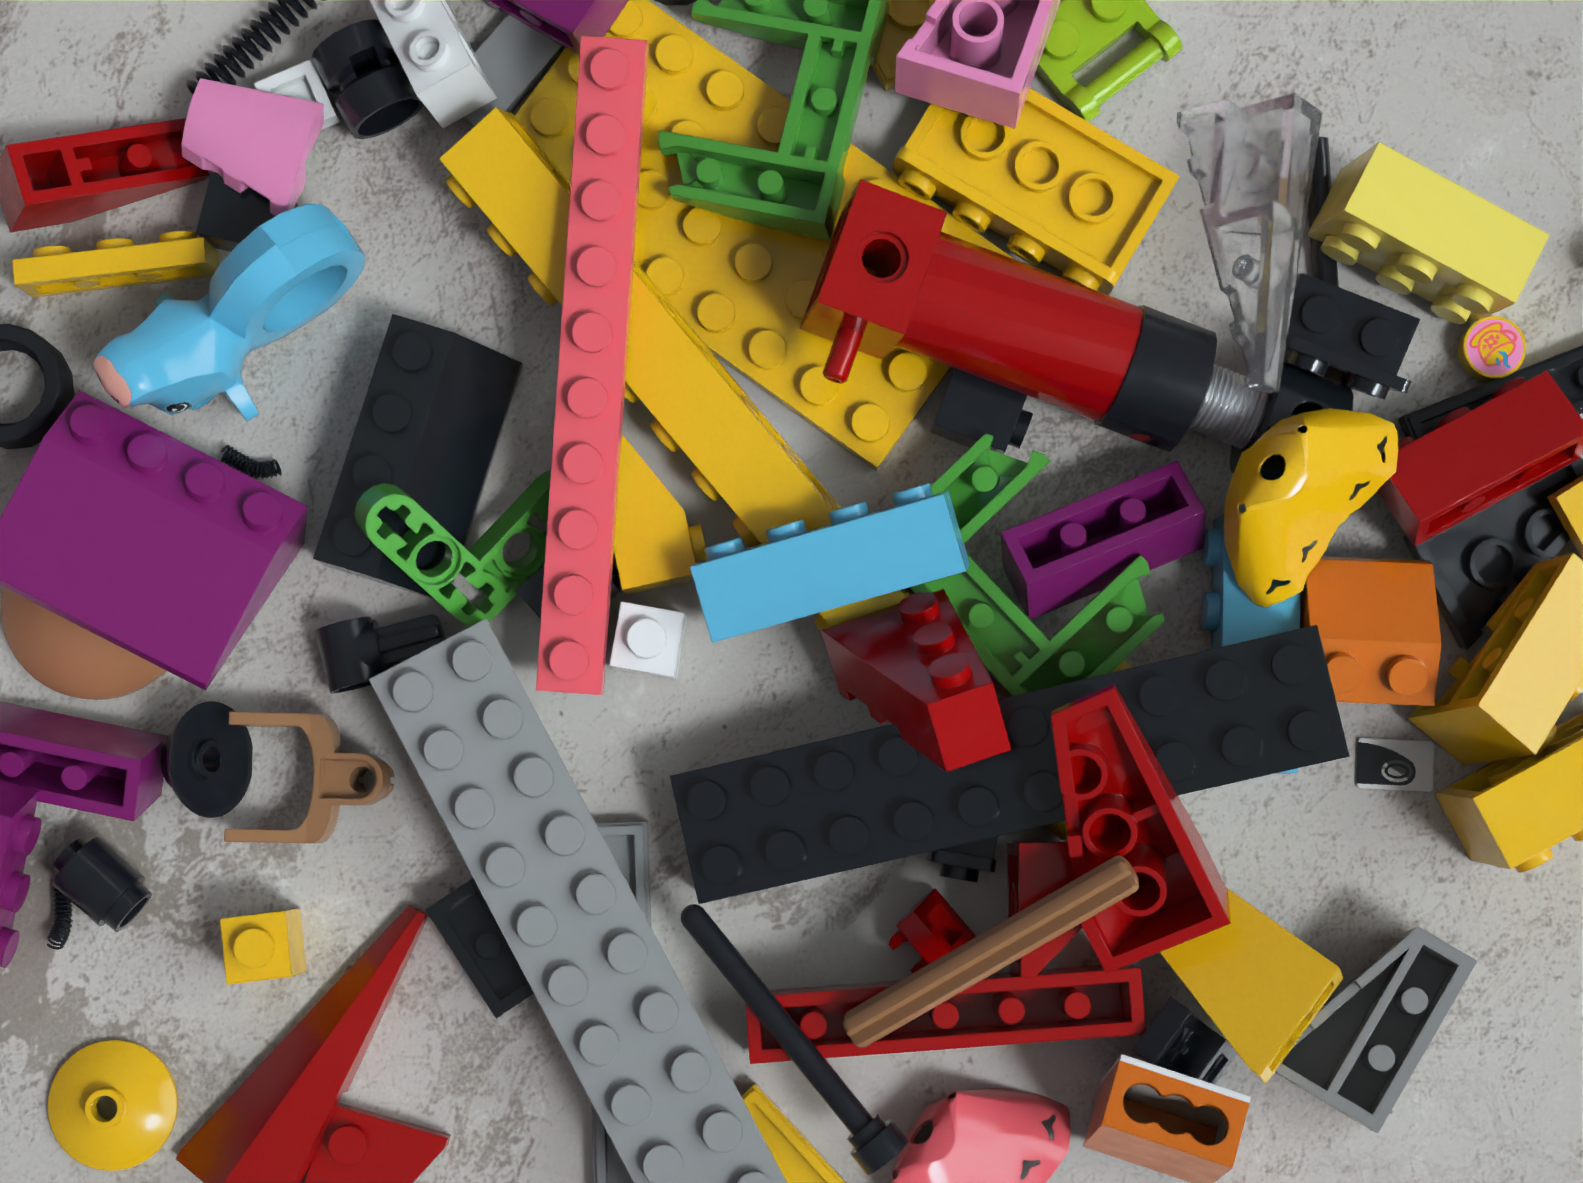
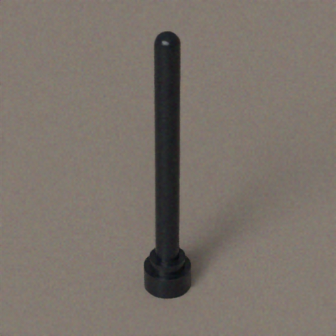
M697 904L686 906L681 913L682 925L850 1131L851 1134L847 1140L854 1147L850 1153L867 1175L876 1172L887 1164L906 1146L909 1141L892 1119L884 1121L878 1113L870 1115L704 908Z

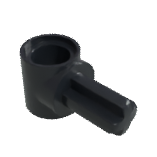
M434 614L380 628L375 619L359 617L333 623L315 630L331 694L370 686L369 679L390 669V664L405 661L445 640L441 622L437 615Z

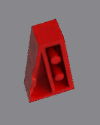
M944 589L933 593H915L905 597L897 605L821 630L840 694L849 701L858 698L868 706L870 716L880 724L888 720L900 730L902 740L944 771L948 772L1011 750L993 682Z

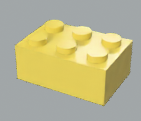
M1381 142L1376 143L1340 170L1307 234L1309 237L1323 242L1320 248L1330 258L1348 265H1354L1357 262L1378 273L1376 280L1382 286L1405 295L1413 292L1431 302V310L1436 315L1456 324H1465L1466 322L1471 324L1515 304L1550 234Z

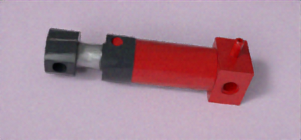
M861 179L840 214L800 326L801 330L833 341L823 370L824 377L829 381L838 384L847 382L858 351L883 360L896 346L1093 420L1094 425L1164 451L1171 452L1179 444L1187 429L1190 428L1203 435L1207 434L1208 437L1218 439L1219 441L1223 440L1224 443L1232 445L1229 461L1231 473H1234L1241 453L1253 446L1267 430L1280 420L1300 413L1328 408L1353 411L1354 395L1351 387L1280 360L1273 361L1264 370L1258 381H1255L1254 378L1250 379L1249 376L1244 377L1243 374L1239 375L1238 372L1234 373L1233 370L1228 371V368L1218 367L1217 364H1214L1217 348L1216 332L1145 305L1135 306L941 232L947 212ZM865 267H870L871 269L876 271L879 277H875L868 273ZM1301 426L1297 431L1306 433L1307 427ZM1275 454L1267 458L1260 468L1261 476L1266 480H1275L1281 477L1285 471V459L1281 455Z

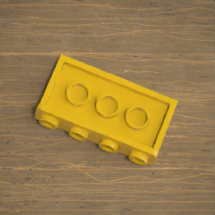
M1031 88L1029 89L1016 129L930 104L905 146L901 147L896 154L892 171L900 176L898 179L899 184L907 191L924 200H930L932 196H935L954 207L953 216L967 227L978 232H985L989 228L1009 240L1006 244L1008 249L1021 259L1036 265L1043 260L1062 271V278L1107 295L1113 290L1180 178L1176 173Z

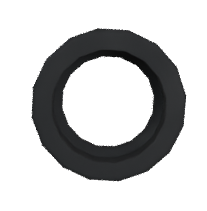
M8 323L0 324V351L15 350L29 355L38 363L44 374L45 383L40 403L27 418L16 423H0V447L4 449L32 447L42 441L45 434L74 398L72 371L62 353L32 330Z

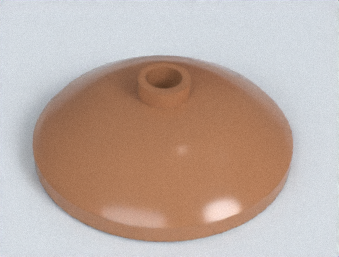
M4 587L2 588L1 618L7 642L23 668L44 686L71 697L106 700L119 698L143 689L166 671Z

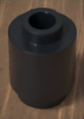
M99 837L92 839L88 843H85L80 838L75 840L59 855L53 864V868L58 872L53 881V886L98 926L107 924L115 932L120 931L130 923L152 896V892L143 885L145 877Z

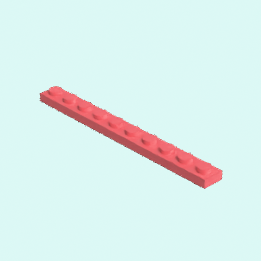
M581 36L536 691L591 695L604 694L649 50L647 40Z

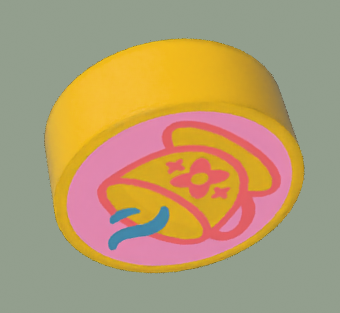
M1488 316L1476 321L1463 332L1458 342V358L1461 366L1470 376L1480 381L1490 382L1506 377L1520 367L1526 354V341L1520 328L1509 319L1500 316Z

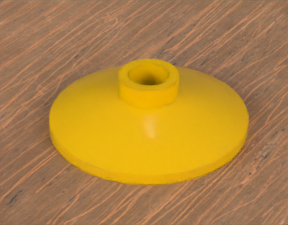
M126 1040L96 1042L73 1054L57 1072L48 1097L50 1126L60 1146L68 1155L81 1164L105 1171L131 1168L152 1157L162 1148L171 1135L178 1114L177 1087L166 1064L158 1055L145 1046ZM109 1096L116 1102L117 1112L113 1119H104L99 1115L97 1103L100 1097Z

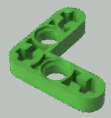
M551 470L544 472L536 478L469 550L403 489L394 484L383 483L375 485L362 494L356 504L354 513L356 524L377 548L458 621L472 626L486 618L489 622L517 595L515 590L545 564L547 529L542 532L529 519L535 514L547 526ZM385 506L395 511L396 515L411 528L403 538L377 516ZM528 533L530 535V547L527 553L519 560L513 562L504 561L502 550L506 541L514 534ZM432 541L444 542L446 552L442 562L430 570L418 569L416 557L421 547ZM459 573L482 593L480 598L474 603L467 599L451 583Z

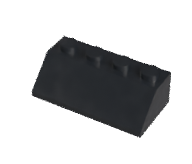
M392 314L313 559L330 568L434 599L362 533L356 524L354 514L356 504L362 494L372 486L383 483L394 484L403 489L465 547L522 370V362L454 332ZM387 506L381 509L377 515L382 522L388 524L402 538L411 530L396 515L395 511L390 510ZM432 541L421 547L416 557L417 568L420 570H430L438 566L445 556V543L442 541Z

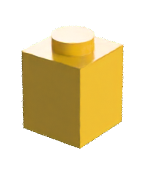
M300 908L220 919L226 985L293 977L307 972Z

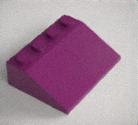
M79 390L43 437L0 517V586L206 691L303 547L305 542L307 505Z

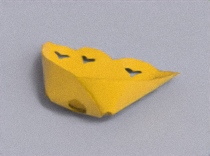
M1333 408L1304 412L1280 420L1267 430L1253 446L1241 453L1225 500L1224 540L1237 584L1255 605L1269 607L1303 591L1309 573L1326 551L1338 526L1351 513L1361 508L1396 473L1398 433L1394 423L1371 413ZM1301 426L1307 427L1306 433H1301L1297 430ZM1386 436V443L1383 447L1385 453V461L1383 463L1377 445ZM1274 454L1281 455L1285 459L1286 464L1283 475L1275 480L1264 479L1260 474V468L1263 463ZM1369 481L1366 486L1360 488L1357 494L1349 500L1356 484H1363ZM1240 504L1246 506L1244 513L1239 512ZM1317 540L1315 545L1308 550L1306 558L1302 562V549ZM1274 579L1279 581L1290 580L1288 584L1276 586L1271 593L1266 594Z

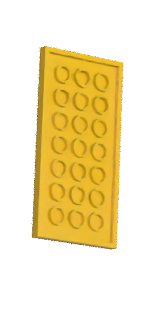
M629 0L604 37L647 40L649 45L634 260L717 358L877 471L952 367L895 346L883 360L858 351L848 380L843 384L829 381L824 377L823 370L833 341L801 330L800 326L831 241L745 222L673 200L668 187L677 184L683 185L677 155H662L658 143L659 132L662 130L778 152L791 101L649 0ZM565 48L516 113L515 117L571 183L580 55ZM850 143L843 169L845 186L832 236L840 214L860 179L947 212L932 200L921 199L907 191L899 184L898 176ZM947 212L941 232L1012 258ZM865 267L868 273L875 277H879L876 271H874L870 267Z

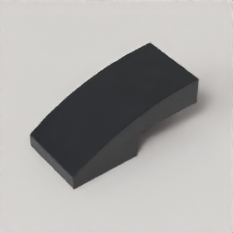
M1171 996L1132 1048V1051L1147 1063L1214 1085L1237 1055L1225 1038L1205 1025L1192 1011Z

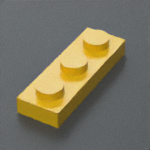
M191 231L163 233L158 236V243L134 245V241L130 239H105L95 243L96 250L73 253L69 247L45 246L34 249L32 251L33 257L12 260L14 285L31 297L36 298L213 277L219 266L218 253L204 237L197 238V234Z

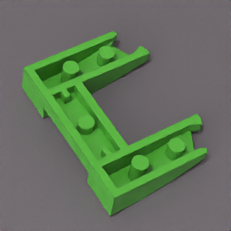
M697 0L693 4L691 12L695 21L767 42L804 50L778 152L660 130L658 136L660 151L662 155H677L683 185L677 184L668 187L672 199L745 222L831 241L845 186L843 169L870 64L875 65L889 12L888 0H722L718 6L713 5L708 0Z
M985 434L931 485L933 494L946 490L949 491L964 544L1051 462L1045 454L1032 450L1027 463L990 450L994 436ZM968 553L967 557L970 566L965 572L910 587L914 593H933L941 589L945 590L982 663L1012 696L1111 673L1165 622L1163 612L1149 616L1138 578L1151 574L1148 562L1141 555L1090 600L1050 639Z

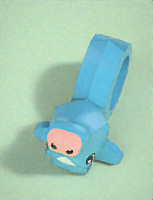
M305 204L284 211L258 226L220 263L211 278L209 293L199 301L174 299L167 292H163L155 298L153 302L157 307L143 323L132 332L111 340L96 355L93 362L95 372L105 392L123 408L150 404L170 415H175L187 409L197 410L210 403L222 392L245 421L248 422L258 416L259 413L243 384L241 372L245 357L252 351L296 331L332 307L353 286L363 271L366 255L349 229L326 206L321 204Z

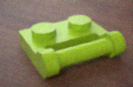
M1063 0L1059 5L1036 72L1067 110L1087 122H1091L1100 115L1099 107L1160 59L1165 62L1172 59L1183 50V45L1174 29L1165 21L1160 20L1145 0ZM1133 29L1144 40L1087 86L1083 87L1073 78L1075 74Z

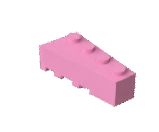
M935 0L926 13V20L912 40L908 38L896 55L895 93L1016 129L1061 0Z

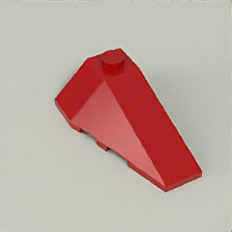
M1115 684L1052 710L1051 721L1073 880L1119 855H1122L1131 864L1139 880V888L1135 893L1081 923L1105 973L1107 974L1231 924L1228 891L1198 830Z

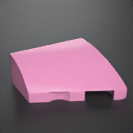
M200 78L193 93L185 121L181 144L182 157L202 170H211L218 173L223 178L224 184L239 193L248 187L252 188L270 200V213L277 216L295 207L305 186V162L324 125V104Z

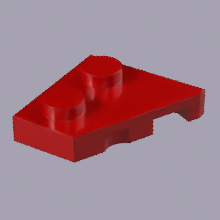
M338 1103L310 1163L304 1183H413L449 1144L451 1135Z

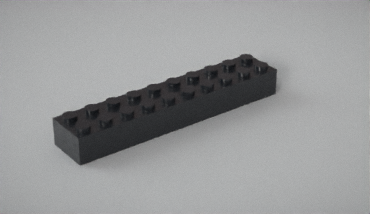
M1318 626L1304 627L998 699L1011 750L948 772L902 740L899 728L890 724L672 775L670 780L698 904L1065 821L1051 711L1112 684H1115L1177 795L1350 757Z

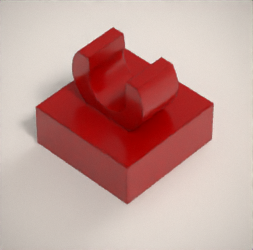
M935 888L918 901L897 923L896 927L899 930L891 937L888 945L892 950H895L904 942L909 941L922 956L910 969L912 973H915L975 938L976 935Z

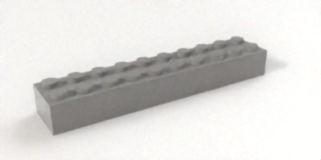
M487 618L370 678L369 681L633 1182L787 1183Z

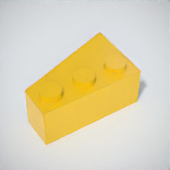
M1571 553L1536 563L1485 624L1493 634L1470 663L1464 658L1458 657L1447 670V673L1455 681L1435 706L1428 708L1419 705L1409 716L1408 719L1463 766L1540 753L1554 739L1557 733L1555 723L1567 703L1574 700L1583 691V561L1576 554Z

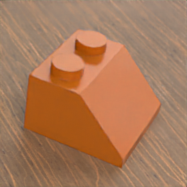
M1322 556L1309 573L1303 591L1300 592V628L1313 625L1318 626L1336 702L1435 706L1442 643L1433 563L1423 560Z

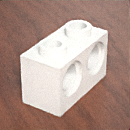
M369 0L416 95L442 128L449 126L497 98L447 0Z

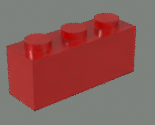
M1547 370L1528 381L1524 377L1515 378L1501 386L1492 395L1491 400L1473 410H1470L1469 407H1461L1452 411L1440 420L1436 425V430L1417 440L1411 436L1398 440L1396 473L1377 492L1415 547L1582 458L1583 419ZM1383 451L1382 454H1381V458H1382V462H1383V463H1384V461H1385V453H1384V451Z

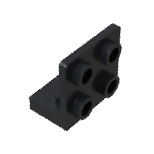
M1299 273L1270 344L1285 349L1280 361L1325 376L1328 366L1344 372L1339 382L1340 384L1369 396L1385 400L1389 390L1407 393L1411 381L1397 376V373L1420 319L1307 274Z

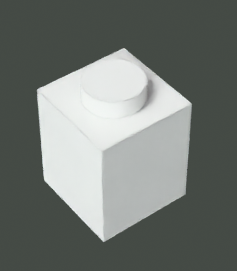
M621 602L609 666L617 671L677 681L688 620L686 614Z

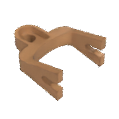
M229 712V725L302 728L310 741L312 749L314 782L307 816L297 829H225L224 842L324 843L334 832L340 805H372L386 798L393 790L394 784H390V777H394V772L386 762L371 754L342 753L338 727L328 715L312 713ZM370 769L374 775V783L369 790H366L363 783L357 782V778L364 777L365 772Z

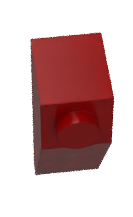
M186 118L6 145L0 156V203L10 233L71 223L206 180L209 176L208 170H202L182 157L181 144Z

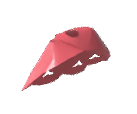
M1001 1088L952 1092L943 1100L928 1106L908 1130L906 1138L909 1141L898 1155L892 1171V1183H1046L1069 1152L1071 1129L1068 1108L1066 1105L1040 1094ZM1052 1115H1055V1121L1051 1125L1054 1138L1051 1140L1046 1128L1042 1125V1121H1046ZM933 1122V1131L930 1138L924 1143L915 1144L914 1139L926 1123ZM1024 1160H1040L1038 1165L1029 1168L1027 1176L1021 1180L1022 1162Z

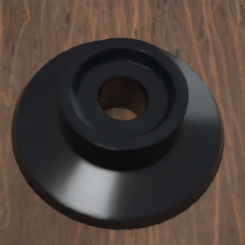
M215 701L200 703L179 719L172 733L165 740L160 757L162 774L180 802L193 813L206 818L220 817L233 810L244 797L252 777L253 745L249 731L246 726L229 725V712L235 711L231 707Z

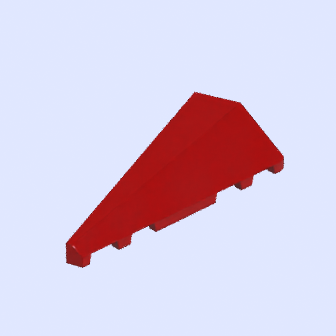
M408 905L185 1144L177 1155L176 1160L203 1183H301L342 1094L349 1090L429 917L428 914Z

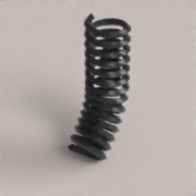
M229 445L221 449V452L225 451L221 462L229 463L230 467L232 466L246 475L249 474L251 478L254 474L256 479L260 476L262 480L269 477L273 478V475L277 477V472L278 475H282L279 463L275 459L261 462L250 459L249 456L238 452L237 449L234 450L233 447L230 448Z
M52 886L54 889L52 892L55 893L52 896L55 898L53 900L55 902L53 906L56 907L53 909L55 911L53 914L55 920L47 939L55 946L49 943L47 946L59 950L64 947L70 936V928L72 927L70 923L73 921L69 918L73 915L65 913H71L73 910L67 909L72 907L69 904L71 901L66 900L68 898Z

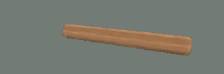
M1122 855L1115 856L846 1012L843 1026L847 1035L857 1047H867L1130 896L1139 888V880L1134 868Z

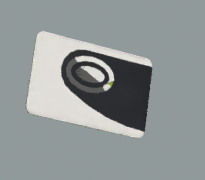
M1360 738L1357 745V787L1363 789L1432 791L1434 786V743L1432 741Z

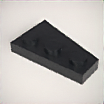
M1582 458L1415 547L1407 535L1403 536L1414 560L1431 561L1433 563L1437 605L1459 648L1468 650L1483 634L1481 629L1532 567L1538 562L1545 561L1547 558H1554L1571 539L1547 497L1583 475Z

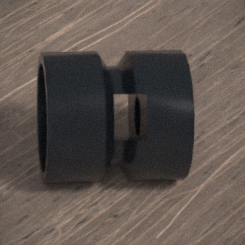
M363 20L348 25L330 35L313 51L311 59L327 89L331 93L340 94L336 106L355 139H367L387 133L410 120L423 108L424 104L416 95L403 67L396 65L399 59L379 20Z

